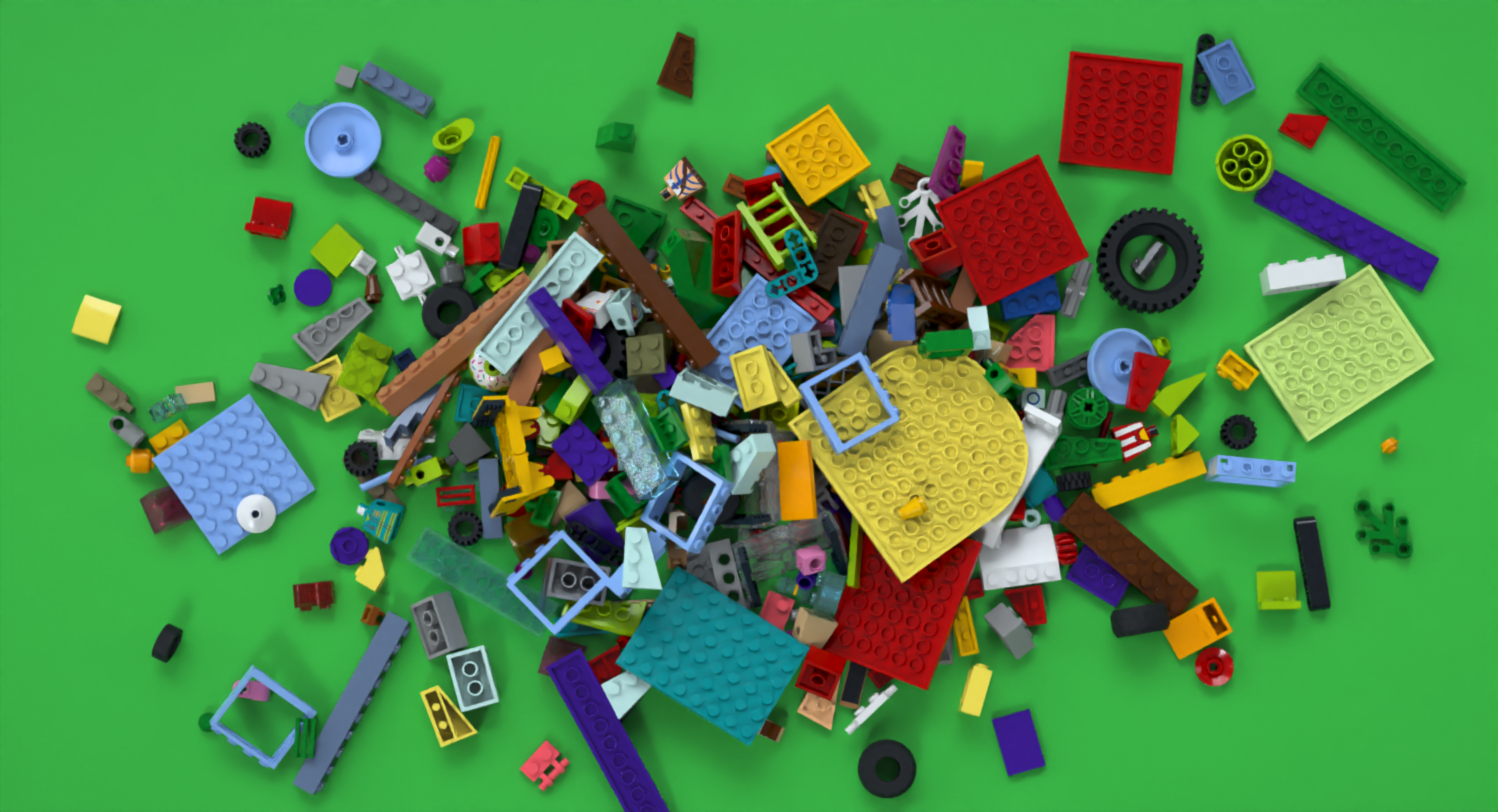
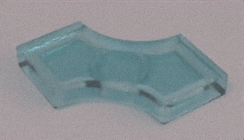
M325 100L318 105L309 106L298 101L286 115L297 126L303 128L309 124L318 111L331 104Z
M461 472L460 480L456 486L475 484V493L479 492V472ZM471 489L443 492V495L470 493ZM468 497L443 499V502L467 500ZM464 505L443 507V512L463 511Z

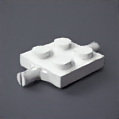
M399 245L394 248L399 259L386 266V269L401 300L406 301L411 297H418L423 306L426 300L425 292L437 285V282L421 250L405 255L402 246Z
M892 684L880 694L874 693L868 699L870 703L866 707L861 706L854 713L856 717L845 731L851 735L858 727L860 728V725L898 690L896 686Z

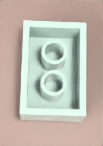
M486 645L446 655L461 712L501 702Z

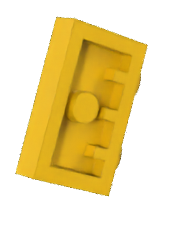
M180 419L149 439V442L158 456L191 432L184 421Z

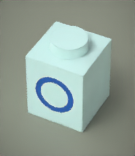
M1025 389L1016 398V405H1020V410H1024L1027 403L1043 410L1045 408V389Z

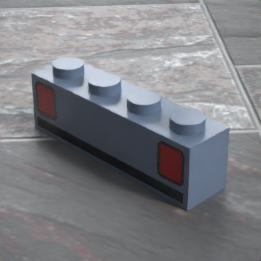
M370 61L367 62L359 75L362 83L424 119L428 118L436 105L432 97Z

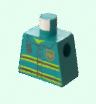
M376 499L369 506L361 503L356 513L365 517L363 529L384 543L389 544L396 538L406 507L382 499Z

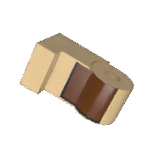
M766 719L758 734L779 743L785 728Z

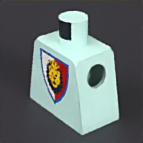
M630 287L620 288L605 305L617 330L626 329L628 336H634L639 333L637 323L643 318L638 293H633Z

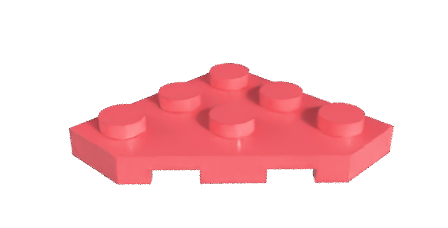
M1036 314L1005 343L1013 346L1005 364L1007 368H1036L1037 372H1045V370L1054 366L1055 315Z

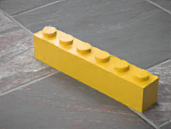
M1192 449L1183 452V457L1178 459L1175 456L1164 459V464L1158 465L1155 462L1147 465V470L1141 472L1139 469L1128 472L1129 476L1125 478L1119 475L1111 478V483L1105 485L1103 482L1092 485L1093 489L1089 490V494L1095 502L1106 510L1207 473L1200 452H1193Z

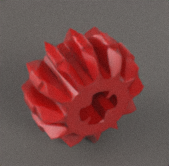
M1071 532L1056 534L1054 543L1059 564L1071 565L1076 563L1077 546L1074 535Z

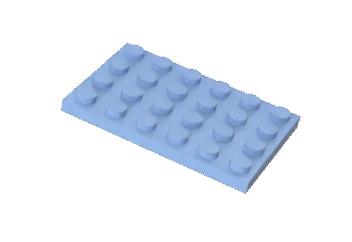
M758 273L706 336L720 355L717 361L701 372L737 391L739 390L729 356L759 345H766L767 352L770 351L782 367L793 353L789 335L809 332L818 321L786 295L779 298L767 296L765 286L768 281ZM771 285L772 289L769 291L776 295L777 288ZM738 394L735 404L744 410L740 394Z

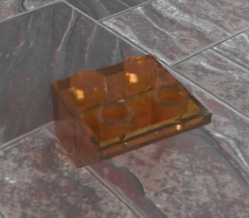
M534 510L504 525L511 545L521 564L527 558L532 559L536 555L535 551L542 544L546 546L551 541L549 539L552 535L550 529L530 523Z

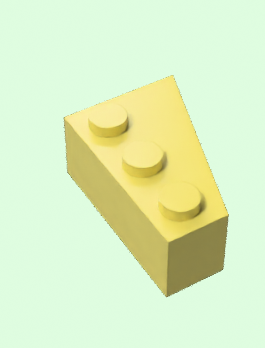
M439 685L420 692L441 748L478 733Z

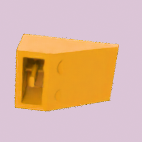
M1212 597L1171 619L1169 628L1162 631L1180 660L1233 632V629L1215 598Z

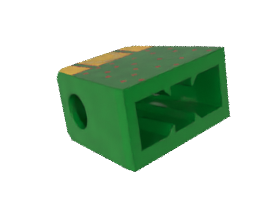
M988 358L982 364L987 370L983 376L1000 397H1006L1007 400L1013 402L1026 389L1005 365L994 362L992 358Z

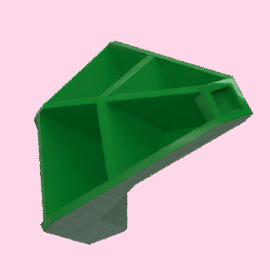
M674 228L665 242L659 247V250L669 265L677 300L700 330L714 327L740 294L728 298L711 293L713 237L706 232ZM742 261L743 291L757 272Z

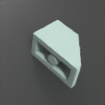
M986 305L968 307L969 329H972L973 350L990 349L991 338Z

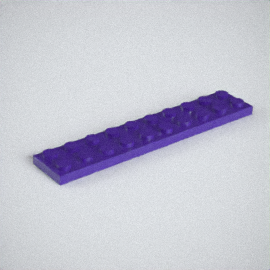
M1275 169L1269 182L1259 189L1253 200L1259 206L1418 292L1423 291L1439 261L1438 257Z
M581 648L546 666L550 677L624 811L670 812Z

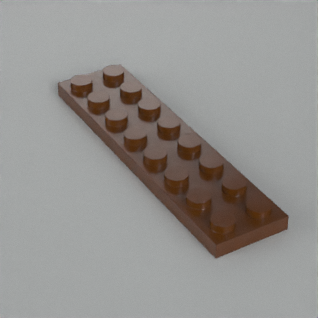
M1081 491L1058 520L1061 525L1154 604L1163 602L1168 608L1171 619L1179 616L1199 590L1084 491Z

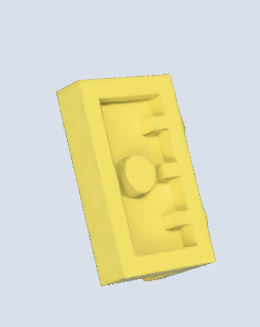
M879 179L859 186L857 195L860 202H864L866 205V209H864L868 220L871 219L873 223H876L878 218L875 209L891 205L883 185Z

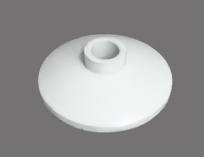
M254 494L247 496L240 502L237 508L239 524L246 531L252 533H261L268 530L276 518V509L273 502L263 495ZM254 510H257L259 512V517H253L252 512Z

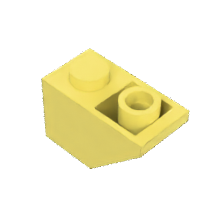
M375 546L374 549L371 548L365 557L367 561L364 566L360 565L357 569L355 580L374 592H378L387 578V572L382 551Z

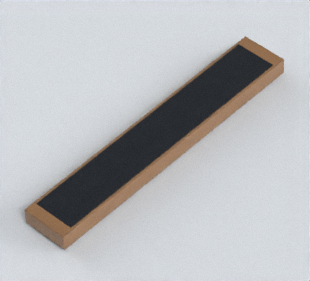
M852 661L849 662L839 705L858 710L868 671L867 667Z

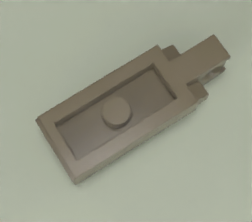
M97 372L85 386L87 390L116 411L120 412L124 409L132 414L136 409L128 403L130 398L126 393Z

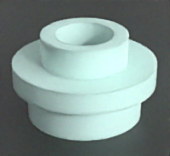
M1027 509L1025 510V518L1022 523L1028 528H1034L1040 523L1041 516L1037 510ZM1029 515L1034 517L1033 522L1028 521L1027 517Z

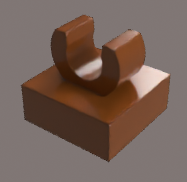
M367 603L360 622L373 627L374 624L380 626L381 623L376 619L378 615L385 616L386 614L380 611L381 608Z

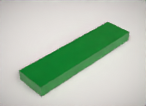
M647 209L627 235L638 250H640L662 221ZM604 262L603 266L607 269V272L604 273L617 278V266L614 263L610 265L608 262Z

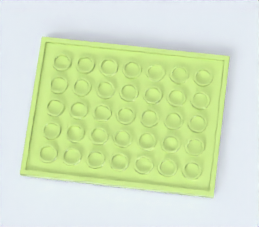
M1371 265L1363 268L1243 346L1306 442L1435 360Z

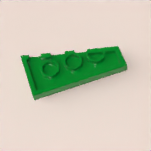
M1060 434L1056 440L1055 448L1051 449L1045 458L1046 471L1123 460L1121 441Z

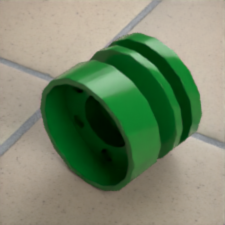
M1091 387L1077 390L1066 401L1064 407V416L1068 424L1080 431H1089L1097 427L1106 418L1108 413V402L1105 396L1099 390ZM1085 405L1091 406L1090 411H1084Z

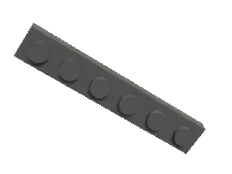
M371 167L353 178L354 181L423 223H429L450 237L453 236L460 225V222Z

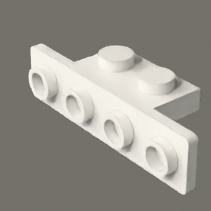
M365 429L359 432L358 442H377L379 460H399L415 431H412L410 436L402 433L394 447L391 448L386 446L383 437L388 429L382 431ZM433 431L430 436H427L424 442H435L437 431Z

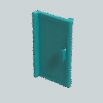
M1043 464L1022 496L1026 498L1025 502L1030 509L1058 493L1056 484Z

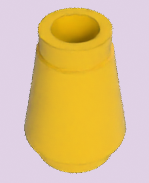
M920 496L918 498L914 497L897 511L902 520L925 514L924 512L928 508Z

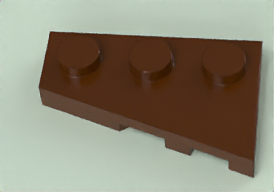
M680 32L676 33L656 83L658 86L689 99L692 98L694 38Z

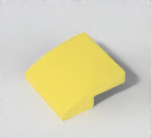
M85 295L76 316L72 334L108 345L116 330L115 324L122 312V306Z

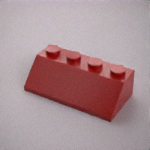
M735 210L713 220L711 293L728 298L742 293L744 230L740 210Z

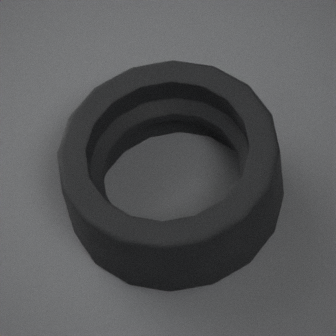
M171 624L165 625L153 646L152 657L167 663L177 650L183 630Z

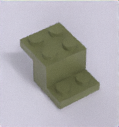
M656 321L637 323L639 333L633 337L626 338L628 376L636 377L667 373L666 359L673 358L672 339L666 336L665 328L661 323L658 324Z

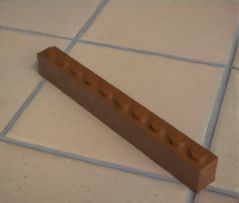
M601 203L585 214L582 221L585 231L594 236L596 245L604 249L609 262H614L617 266L619 275L623 279H627L633 293H638L641 297L643 306L646 309L649 308L653 313L654 320L658 324L661 323L665 328L666 336L675 341L677 350L682 355L685 354L690 367L700 373L717 361L720 354L604 204Z

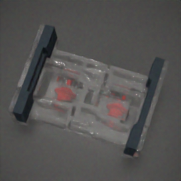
M746 419L718 422L717 429L741 435V442L751 434L771 433L776 452L768 466L760 472L761 477L759 481L754 482L752 493L743 494L744 513L736 514L727 523L723 524L722 528L754 529L777 525L781 517L777 443L793 441L795 438L794 433L776 428L773 421Z
M817 509L818 518L793 520L787 523V526L780 525L767 531L760 529L752 532L751 535L749 529L745 526L738 529V542L732 544L751 609L762 606L757 583L783 575L787 570L794 571L798 569L796 564V550L818 544L821 550L826 552L827 558L830 557L840 577L848 575L849 561L842 534L830 510L820 512Z

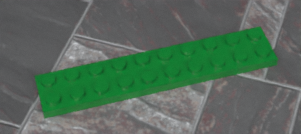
M1321 62L1295 91L1441 213L1467 184L1466 181Z

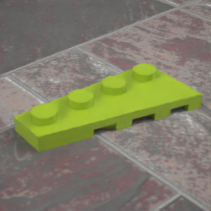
M605 600L604 606L588 604L571 622L632 637L642 622L647 602L631 603V601H622V603H614L611 600ZM566 601L561 618L577 601Z

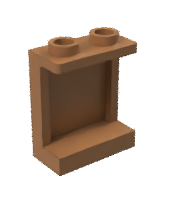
M683 510L669 512V529L676 533V530H688L689 515ZM668 538L667 569H676L679 566L686 570L687 551L685 549H676V543Z

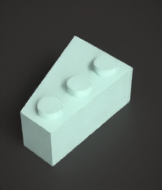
M771 433L751 434L730 451L733 484H735L731 491L732 495L752 493L754 482L759 481L761 477L760 472L768 466L776 452Z
M626 527L622 587L663 590L647 529Z
M628 671L601 684L619 720L652 687Z

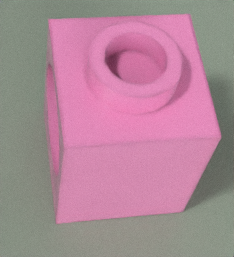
M818 544L796 550V564L804 576L826 570L825 562H827V555Z

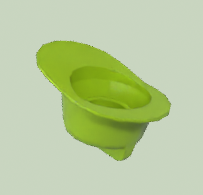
M460 118L435 133L432 139L433 145L437 149L443 150L445 154L460 152L464 148L465 141L474 132V122L468 118Z

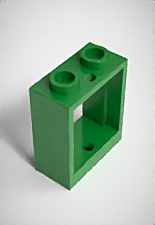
M972 329L925 332L917 344L918 354L922 355V360L968 356L974 349Z
M645 458L610 479L604 487L627 518L646 507L651 496L637 504L621 482L638 472L651 491L654 492L660 480L652 465Z

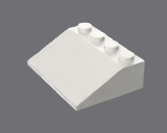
M1050 524L1038 525L1034 528L1021 527L1002 530V543L1000 547L992 549L983 545L978 558L983 591L1061 580L1059 561Z

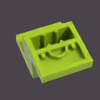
M358 332L341 365L344 368L336 384L372 401L389 367L386 363L393 349Z

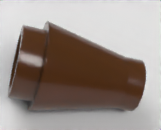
M367 275L364 298L369 304L380 303L383 293L378 281V275Z

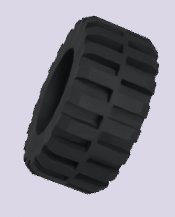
M608 321L602 329H598L605 336L606 341L609 342L611 347L610 358L604 367L614 380L610 386L603 390L605 394L611 392L612 387L615 389L619 388V383L621 381L625 382L628 379L626 376V338H629V336L623 330H617L611 321ZM573 366L562 370L565 373L566 379L571 383L579 375Z

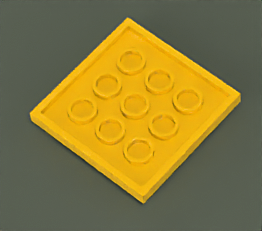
M829 104L765 145L807 208L871 167V163Z

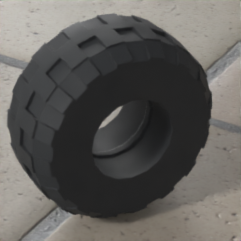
M444 285L434 289L426 297L422 306V321L429 334L435 339L440 340L453 331L457 325L465 321L471 313L477 311L478 304L475 298L462 287ZM449 304L458 305L462 311L460 319L454 324H444L440 320L441 310Z
M694 472L687 479L682 490L683 506L687 514L696 522L705 508L702 503L703 492L710 486H716V483L699 472ZM730 493L731 495L725 502L723 510L714 526L723 525L736 515L740 507L741 494L732 495Z
M1163 602L1112 611L1110 616L1112 631L1117 638L1167 630L1170 625L1168 608Z
M890 739L876 741L870 744L860 756L858 762L859 779L864 788L877 797H898L905 793L915 780L916 762L914 756L905 745L898 741ZM883 757H891L898 763V774L891 781L881 780L876 774V764Z

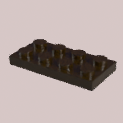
M829 208L816 233L818 238L817 249L813 250L811 245L808 249L818 269V276L814 281L810 282L811 284L827 292L831 291L839 275L838 267H842L846 262L863 229V224ZM810 261L804 264H800V268L802 266H805L806 273H804V275L809 276L811 278V273L813 272V269H808L806 265L810 264Z

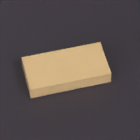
M214 382L175 386L177 406L216 401Z

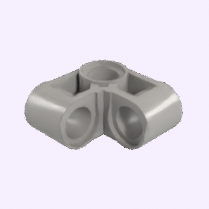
M114 416L109 422L110 429L133 448H137L147 436L143 429L123 416ZM122 419L124 426L122 429L117 430L115 423Z

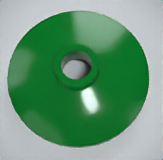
M549 209L538 211L530 236L535 245L547 247V241H555L560 231V221L556 213Z

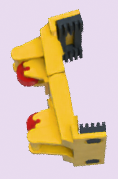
M509 395L483 396L472 416L473 428L476 425L477 427H480V425L481 427H484V425L488 427L489 424L492 427L494 424L502 454L507 490H500L494 504L491 503L488 510L491 519L515 513L525 502L546 494L555 482L554 478L549 475L547 466L543 463L529 462V454L526 452L525 441L535 439L540 433V425L537 419L541 416V410L538 407L517 405L516 401L509 399Z

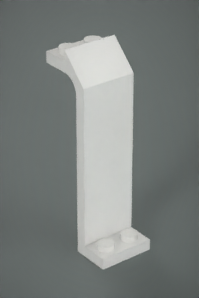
M1028 403L1024 408V418L1021 421L1024 427L1026 442L1028 443V466L1022 486L1012 502L1002 512L969 535L971 538L992 549L1000 547L1002 543L1001 533L1005 524L1062 432L1061 420Z

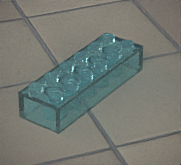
M618 379L591 399L639 499L653 500L681 480L668 453L661 451L653 433L649 429L647 419L650 416L632 381Z

